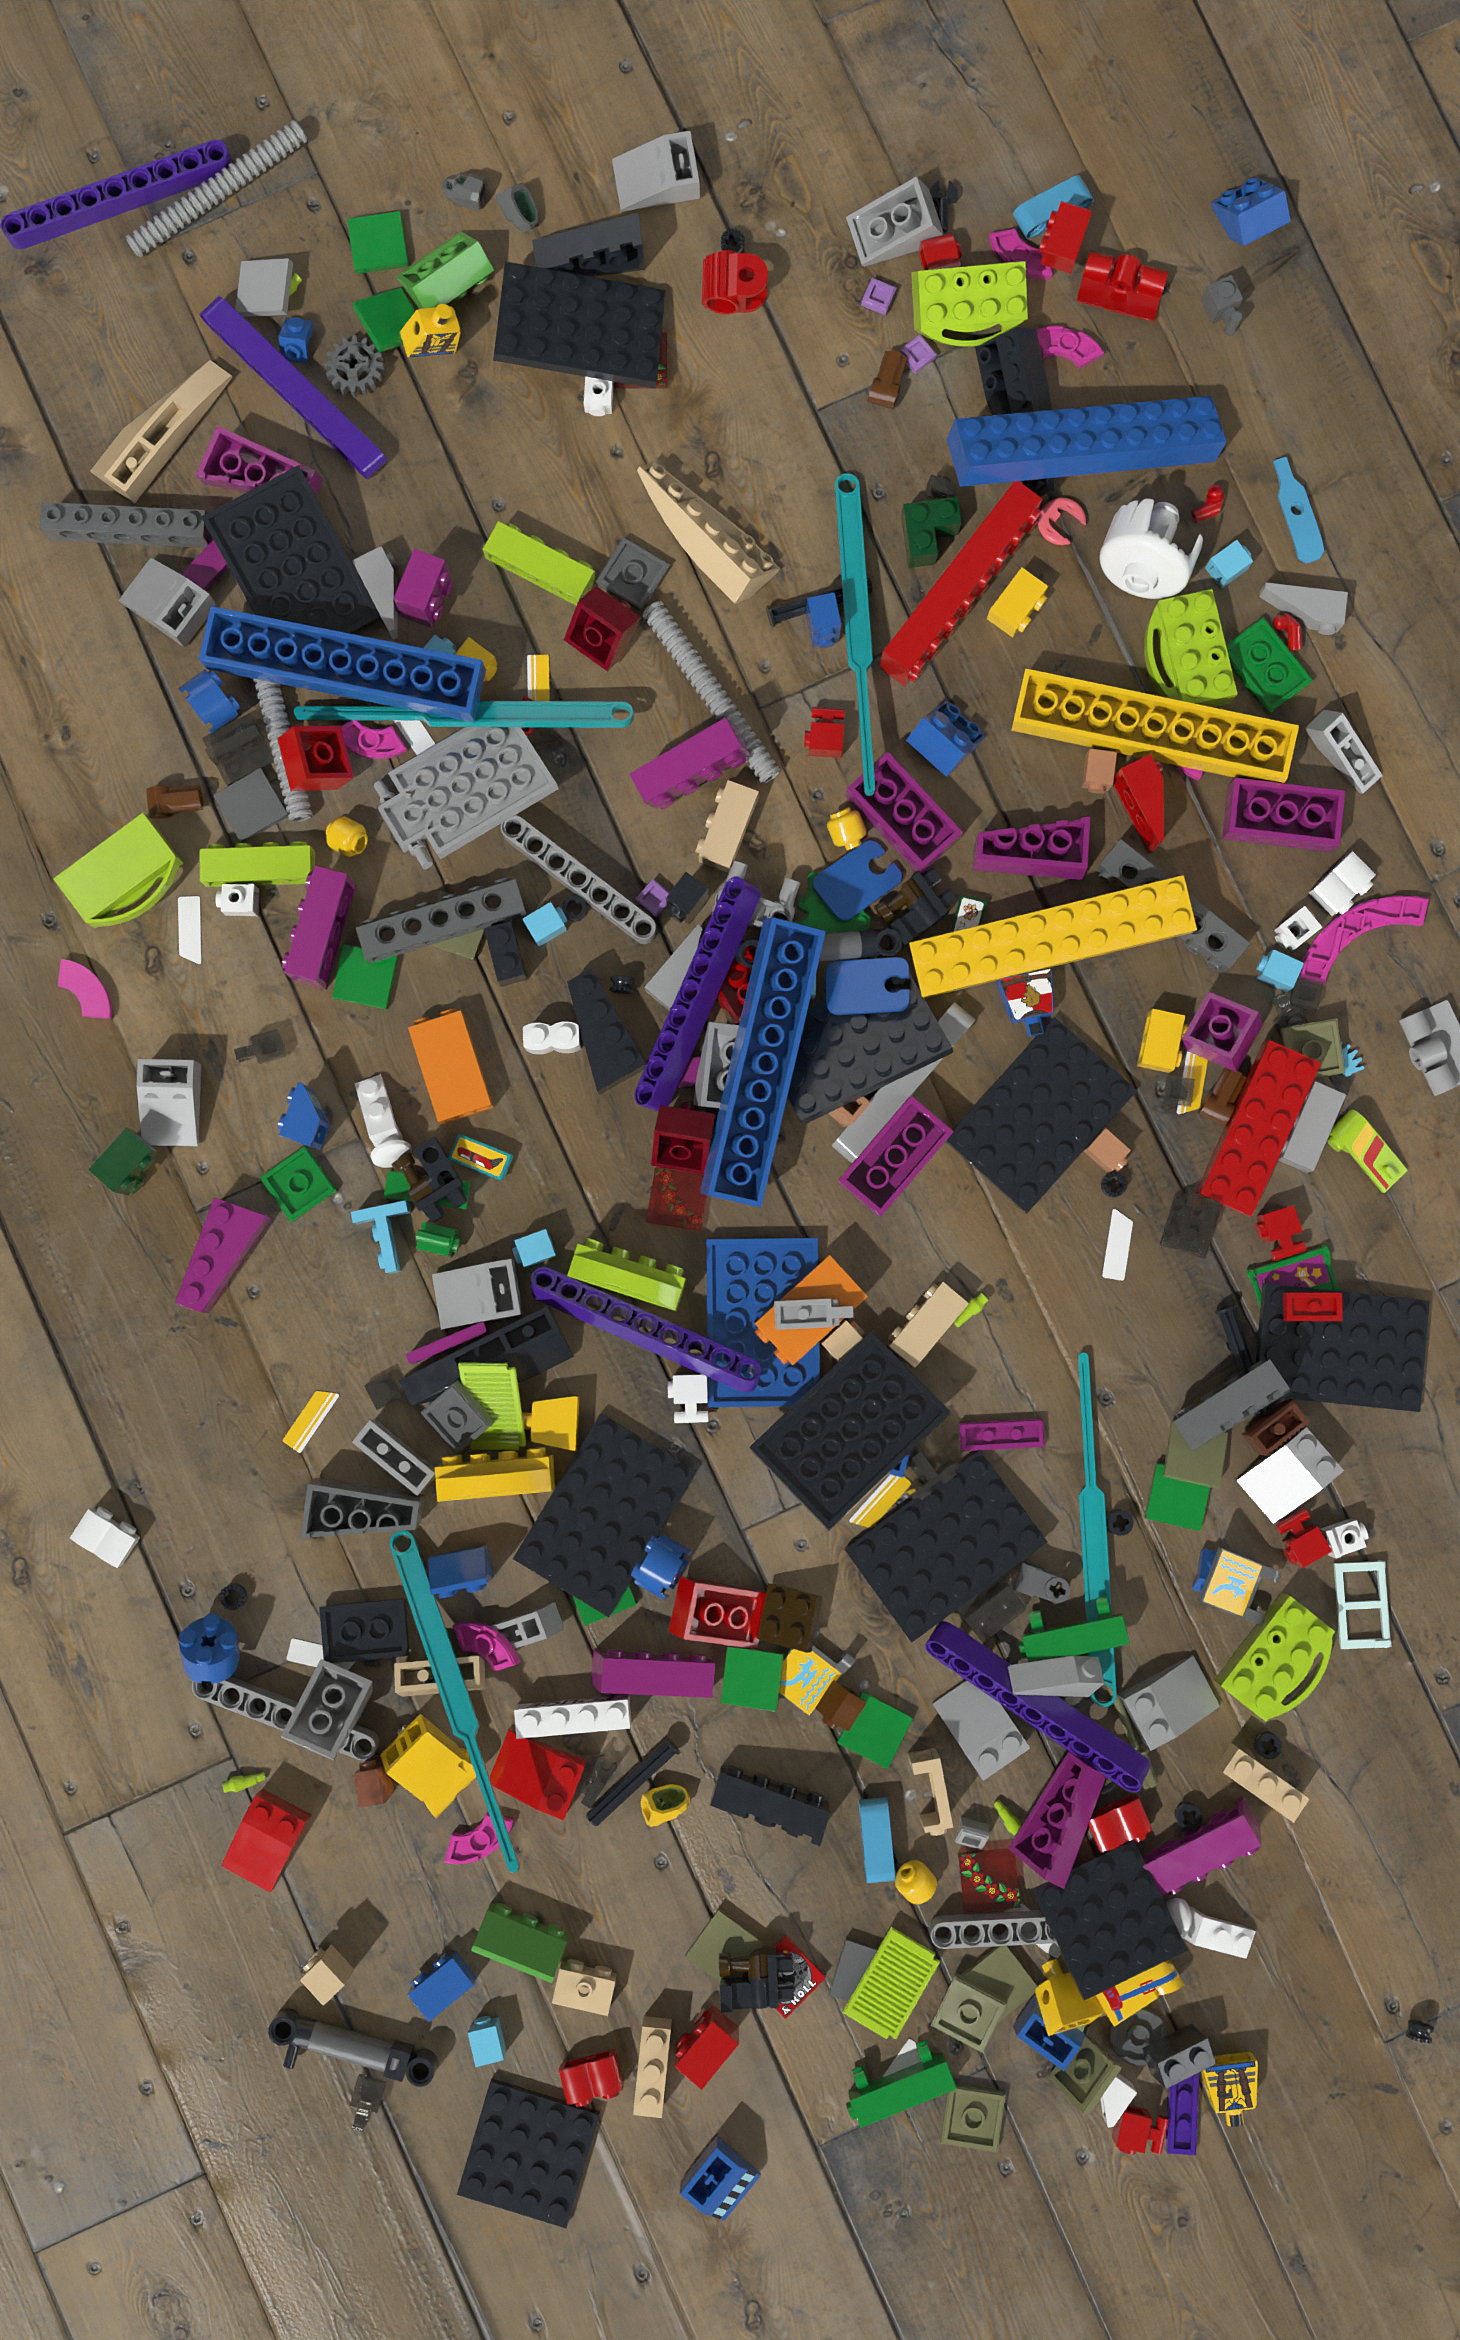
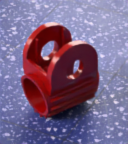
M730 250L718 251L706 256V259H703L702 305H705V308L710 311L725 315L749 313L759 309L767 297L768 269L764 261L754 254L737 253Z

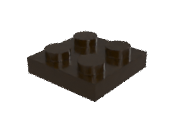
M768 1583L757 1639L805 1653H811L823 1596Z

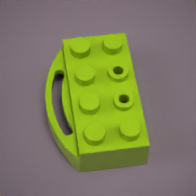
M1025 261L911 272L914 330L935 342L951 346H977L1018 327L1024 320H1028ZM996 324L1001 326L1000 332L977 340L961 341L942 336L944 329L958 332H974L990 328Z
M1213 589L1159 600L1147 624L1144 639V655L1150 679L1160 697L1208 707L1230 704L1237 696V690ZM1155 629L1158 631L1161 659L1169 677L1171 688H1168L1162 680L1155 663L1153 653V631Z
M141 813L53 879L83 920L93 928L121 924L148 911L165 895L176 877L179 866L183 862L152 820L144 813ZM163 879L157 890L145 902L129 912L114 917L115 913L144 897L157 882Z
M586 1238L585 1245L577 1244L568 1277L677 1312L687 1281L686 1278L682 1277L684 1271L682 1268L667 1264L664 1272L655 1269L656 1260L640 1255L639 1261L636 1263L629 1260V1251L613 1247L612 1253L608 1254L602 1252L603 1243Z
M1281 1592L1265 1613L1266 1616L1262 1626L1257 1624L1214 1679V1682L1265 1722L1270 1718L1290 1711L1305 1700L1315 1689L1327 1668L1332 1649V1636L1335 1633L1333 1629L1303 1605ZM1321 1652L1318 1666L1307 1685L1291 1700L1282 1704L1281 1702L1286 1695L1291 1693L1304 1680L1315 1657Z

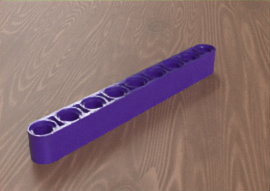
M211 140L11 212L1 219L0 227L14 248L25 249L197 187L203 182L208 183V178L212 177L214 179L216 177L215 173L219 172L221 174L224 167L228 169L229 164L233 163V160L225 143L221 140ZM223 156L221 159L215 160V158ZM197 165L196 168L190 169V167ZM172 174L171 177L164 179L165 176ZM147 183L146 186L139 188L140 185ZM96 202L94 205L89 206L90 203ZM71 211L69 214L64 215L65 212ZM20 229L19 232L13 234L15 230Z
M220 295L199 314L216 335L365 479L369 480L387 462L384 454Z
M731 877L726 882L635 1089L634 1099L640 1106L658 1112L660 1105L669 1106L736 954V949L744 936L760 899L759 888L741 877Z
M541 1267L532 1274L531 1293L539 1302L738 1391L751 1392L758 1385L761 1367L756 1360L550 1268ZM541 1282H546L550 1285L547 1287H541L538 1284ZM570 1293L573 1294L575 1297L565 1298L563 1295ZM595 1304L598 1305L600 1308L593 1310L590 1309L588 1306ZM623 1316L625 1320L617 1321L613 1317ZM647 1327L651 1331L642 1332L639 1330V1328ZM667 1338L674 1339L676 1343L669 1344L666 1343L664 1340ZM699 1350L702 1354L693 1355L690 1351ZM723 1361L727 1363V1366L721 1367L715 1362ZM747 1372L752 1374L753 1377L745 1378L741 1373Z
M940 1621L936 1625L925 1645L927 1652L932 1657L1125 1790L1131 1792L1140 1791L1151 1767L1149 1760L1058 1696L1014 1695L1008 1667L1011 1665L953 1624Z

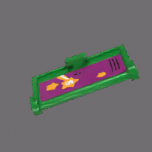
M1325 1244L1320 1246V1248L1264 1266L1247 1269L1246 1273L1249 1282L1252 1283L1259 1308L1261 1307L1263 1283L1339 1291L1329 1259L1331 1255L1327 1245Z

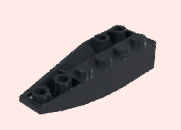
M1016 327L975 347L986 402L992 415L1052 410L1036 328ZM1054 478L1022 481L1023 485L1040 497L1054 491Z
M546 1306L436 1361L399 1382L410 1405L414 1406L434 1401L457 1380L461 1383L459 1362L507 1363L508 1367L516 1368L517 1381L519 1383L573 1358L574 1355L551 1308Z

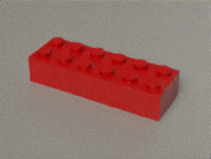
M1271 1040L1263 1041L1237 1098L1234 1111L1223 1129L1195 1191L1196 1194L1245 1216L1252 1217L1321 1062Z

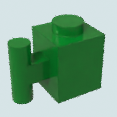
M422 1222L421 1229H418L416 1234V1240H418L416 1249L452 1258L453 1252L457 1253L459 1250L461 1237L457 1236L458 1230Z

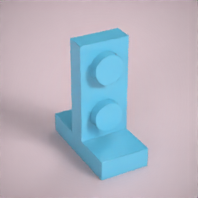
M406 1200L351 1212L352 1222L355 1224L376 1222V1225L372 1226V1232L375 1242L379 1241L381 1252L377 1254L380 1268H385V1273L388 1274L401 1272L390 1217L412 1213L410 1202Z

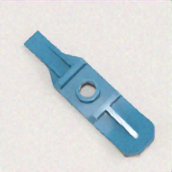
M1287 457L1274 460L1273 464L1280 485L1277 497L1294 543L1297 559L1305 564L1319 560L1324 553V547L1305 488L1294 479ZM1291 508H1299L1300 515H1294L1291 512Z

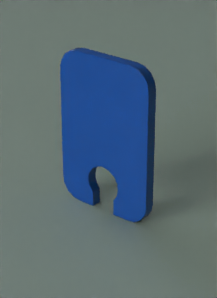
M870 840L862 843L814 878V891L831 913L840 921L850 920L897 887L901 882L902 873L895 863L888 866L883 874H874L870 871L869 862L885 854L883 848L875 841Z
M895 957L832 962L826 969V1005L828 1010L834 1015L899 1012L905 1010L910 1002L909 989L890 993L885 989V982L894 976L901 979L909 978L907 961L903 958Z

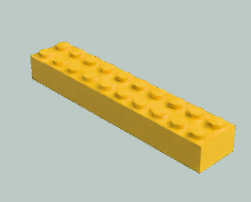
M1025 668L1011 731L1139 758L1151 754L1152 758L1159 762L1234 778L1285 783L1289 774L1299 725Z
M1182 875L911 942L909 946L921 995L924 998L997 981L1002 978L1026 974L1195 932L1197 928L1185 878Z

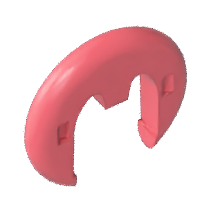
M1061 497L1050 500L1042 507V512L1038 517L1040 533L1047 541L1056 545L1070 544V541L1062 537L1049 523V520L1056 522L1060 518L1061 514L1058 510L1069 512L1080 520L1082 524L1086 525V515L1083 508L1076 501L1069 498Z

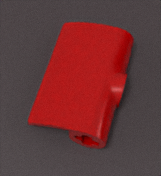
M1090 250L1076 301L1154 322L1168 271L1147 265L1143 266L1138 258L1131 255H1119L1117 258H1113L1114 256Z

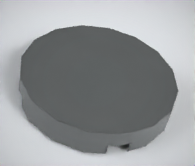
M1143 2007L1115 2027L1112 2023L1109 2026V2041L1114 2052L1122 2061L1131 2065H1146L1147 2062L1142 2048L1166 2037V2029L1161 2018L1148 2007Z

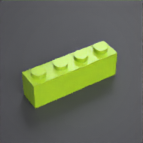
M498 521L483 548L487 560L576 606L578 601L592 589L596 581L595 571L590 564L583 560L576 562L569 558V555L560 548H554V550L549 548L537 536L531 535L528 537L522 534L521 530L511 523L505 525Z
M269 842L263 843V847H252L251 844L240 843L236 844L235 848H225L224 845L212 844L208 845V849H200V882L206 887H222V884H254L255 886L306 884L309 872L313 873L315 866V851L306 842H291L290 846H280L279 843Z

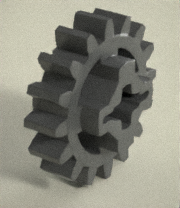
M353 336L352 342H348L343 337V345L339 346L337 343H334L335 352H327L330 361L324 362L326 370H328L326 372L328 380L332 381L331 383L335 390L340 388L344 396L348 391H351L353 398L357 397L358 391L367 396L366 389L370 387L375 391L376 386L374 382H382L383 380L380 373L385 372L383 363H381L384 361L381 352L377 353L378 350L374 344L369 346L367 338H364L360 343L356 336ZM339 374H341L342 377H347L348 381L341 378Z

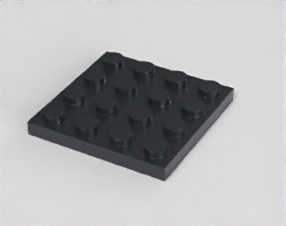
M1134 1840L1071 1870L1064 1889L1049 1881L1031 1889L1083 2001L1188 1951L1150 1872L1142 1867L1145 1865V1862Z
M491 2078L457 2195L567 2228L600 2111L584 2106L576 2107L575 2104H567V2101Z

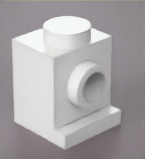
M585 377V413H590L594 416L612 414L613 381Z
M222 884V891L216 892V906L221 908V912L226 916H258L260 889L254 884ZM233 894H239L237 902H232Z
M1304 906L1274 930L1277 933L1275 940L1283 949L1289 948L1292 952L1320 930L1322 926ZM1290 928L1296 929L1297 937L1291 933Z
M1350 1518L1320 1529L1332 1550L1328 1554L1330 1557L1339 1558L1342 1555L1366 1547L1364 1540L1368 1539L1367 1530L1363 1523L1358 1524L1355 1519ZM1347 1533H1350L1352 1537L1350 1543H1346L1344 1540Z

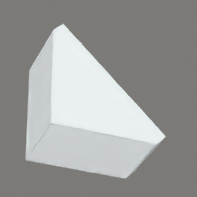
M1119 2073L1100 2099L1103 2118L1107 2127H1114L1137 2094L1133 2084Z

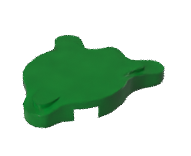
M812 872L808 875L807 884L809 892L798 902L799 908L805 911L807 915L796 921V924L823 930L826 933L868 930L870 928L871 919L864 910L848 921L838 920L813 889L814 878L819 873Z

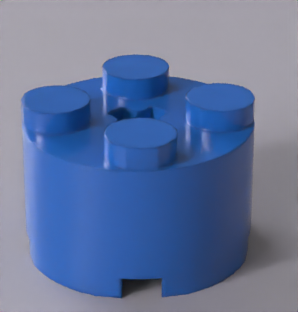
M204 669L178 689L181 693L185 690L188 692L189 696L185 699L205 725L208 722L211 723L212 727L208 730L213 734L239 715L236 710L241 707L231 694L225 696L219 688L223 683L214 671L208 673Z
M661 1534L659 1537L652 1536L645 1548L648 1554L643 1562L639 1561L636 1564L631 1576L635 1578L636 1585L665 1601L669 1597V1595L665 1594V1591L668 1588L673 1590L677 1585L680 1576H682L688 1564L684 1557L685 1555L691 1556L692 1550Z
M208 1614L204 1618L189 1624L180 1633L179 1648L185 1674L191 1680L202 1683L201 1681H211V1684L228 1679L236 1671L240 1652L237 1633L231 1623L219 1618L216 1614Z

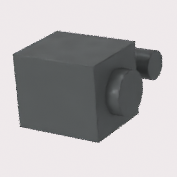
M1232 275L1208 285L1200 301L1211 324L1223 320L1226 325L1224 329L1227 336L1234 335L1242 319V314L1238 309L1243 297Z

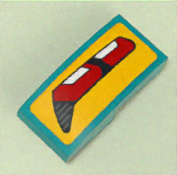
M458 1134L449 1155V1160L500 1181L504 1180L513 1159L511 1154Z

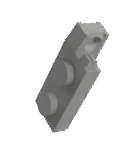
M838 1300L774 1301L776 1330L833 1327L839 1325V1318H854L853 1306L839 1307Z

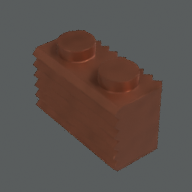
M1284 1400L1242 1433V1435L1257 1454L1269 1456V1452H1273V1449H1278V1445L1282 1446V1442H1286L1287 1438L1291 1439V1435H1295L1296 1431L1300 1432V1428H1304L1305 1424L1309 1425V1420L1293 1400Z
M374 1755L359 1764V1769L352 1776L355 1778V1789L358 1790L355 1793L358 1795L356 1800L359 1801L357 1806L362 1808L386 1803L394 1793L392 1778L385 1772L381 1756Z

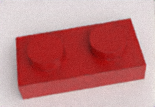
M1283 1293V1321H1343L1342 1293Z

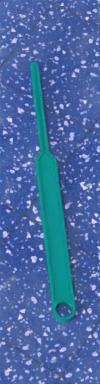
M845 473L840 475L835 481V500L847 663L856 673L864 792L866 795L871 796L875 792L866 671L872 665L873 657L860 486L856 476ZM842 481H851L855 484L856 488L850 493H845L839 489L838 485Z
M479 701L475 723L399 707L298 706L294 709L295 717L298 720L424 721L430 727L623 728L629 726L634 720L633 708L629 703L603 701ZM620 709L630 712V715L624 720L615 719L613 714Z
M1080 1353L1078 1365L1086 1486L1079 1494L1086 1620L1100 1617L1096 1598L1107 1596L1111 1615L1112 1610L1105 1494L1096 1485L1089 1356L1087 1353ZM1114 1647L1088 1653V1656L1099 1657L1104 1684L1111 1687L1113 1691V1696L1108 1702H1101L1096 1699L1094 1693L1091 1694L1093 1702L1101 1707L1110 1706L1116 1699Z
M397 1531L390 1538V1549L453 1734L465 1742L507 1868L510 1872L516 1873L519 1871L520 1865L476 1740L480 1725L435 1595L430 1594L429 1577L414 1536L410 1532ZM401 1535H407L411 1539V1546L405 1552H398L394 1547L396 1539Z

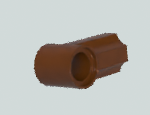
M895 350L885 351L877 378L874 377L867 402L894 409L900 390L899 383L907 362V357L901 352Z
M199 785L177 788L152 786L146 789L150 818L165 819L174 816V813L203 810L204 799Z
M1225 1067L1212 1092H1209L1205 1097L1198 1114L1221 1126H1225L1234 1111V1102L1247 1077L1239 1071L1235 1072Z

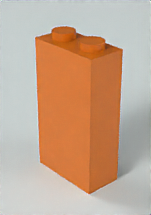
M454 1008L441 1012L440 1017L432 1020L429 1017L415 1020L413 1022L414 1026L408 1027L437 1121L442 1125L494 1108L463 1012L461 1010L456 1012Z
M829 1255L780 1301L831 1299L838 1300L839 1307L853 1306V1309H855L868 1296ZM773 1306L755 1323L758 1329L754 1332L765 1344L768 1341L772 1342L777 1348L773 1353L784 1365L788 1361L794 1365L835 1326L776 1330L775 1307Z

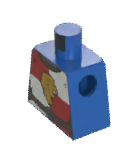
M1051 969L999 979L996 986L1011 1023L1025 1022L1028 1037L1044 1034L1041 1019L1050 1017L1053 1014Z

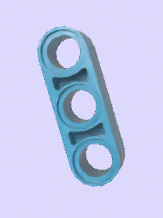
M1080 175L1073 176L1022 203L1014 210L1013 217L1026 239H1031L1046 231L1052 210L1058 211L1061 201L1087 209L1093 203L1094 198Z
M887 1797L860 1799L859 1812L866 1882L895 1881Z

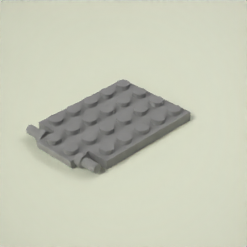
M465 727L388 773L400 792L396 796L394 793L389 792L382 780L374 783V788L380 796L379 801L381 805H379L378 810L402 851L405 853L409 850L411 855L417 858L423 869H428L433 864L426 853V846L423 843L425 840H429L438 857L442 859L559 789L521 727Z

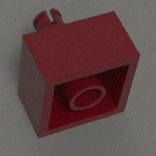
M595 586L578 601L564 641L601 668L609 671L624 657L640 617L632 612L628 602L624 600L617 601Z
M689 1101L682 1102L680 1108L660 1105L654 1130L651 1166L704 1175L711 1147L715 1114L699 1112L698 1106L693 1105V1101L691 1102L690 1110H687Z

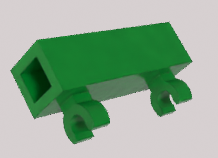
M1107 1596L1096 1598L1099 1618L1045 1629L1041 1610L1029 1612L1033 1632L1023 1633V1641L1018 1642L1022 1659L1027 1658L1028 1662H1035L1128 1645L1130 1640L1123 1613L1111 1615Z
M925 2039L915 2043L921 2062L869 2082L863 2065L852 2069L857 2088L848 2091L850 2101L846 2103L851 2119H857L860 2128L956 2090L955 2081L944 2053L932 2057Z

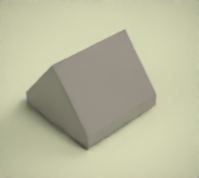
M961 1817L955 1842L981 1850L989 1838V1825Z

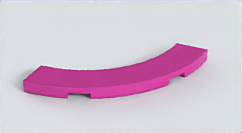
M1401 895L1370 900L1349 909L1329 923L1311 943L1302 959L1304 965L1297 981L1324 986L1329 970L1342 949L1367 931L1387 925L1422 926L1429 898Z

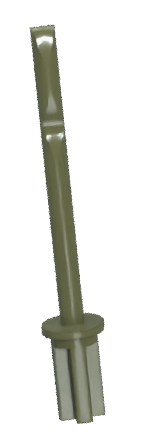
M1106 1685L1107 1688H1108V1691H1109V1693H1110V1696H1111V1698H1112V1696H1113V1691H1112L1111 1687H1109L1108 1685ZM1116 1688L1114 1706L1130 1746L1145 1756L1150 1762L1147 1754L1149 1749L1140 1748ZM1152 1764L1142 1785L1144 1790L1159 1784Z

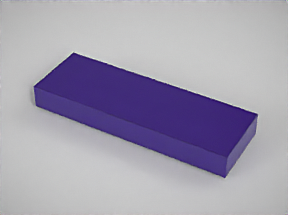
M1199 2073L1168 2088L1167 2117L1169 2122L1165 2148L1167 2154L1196 2155Z

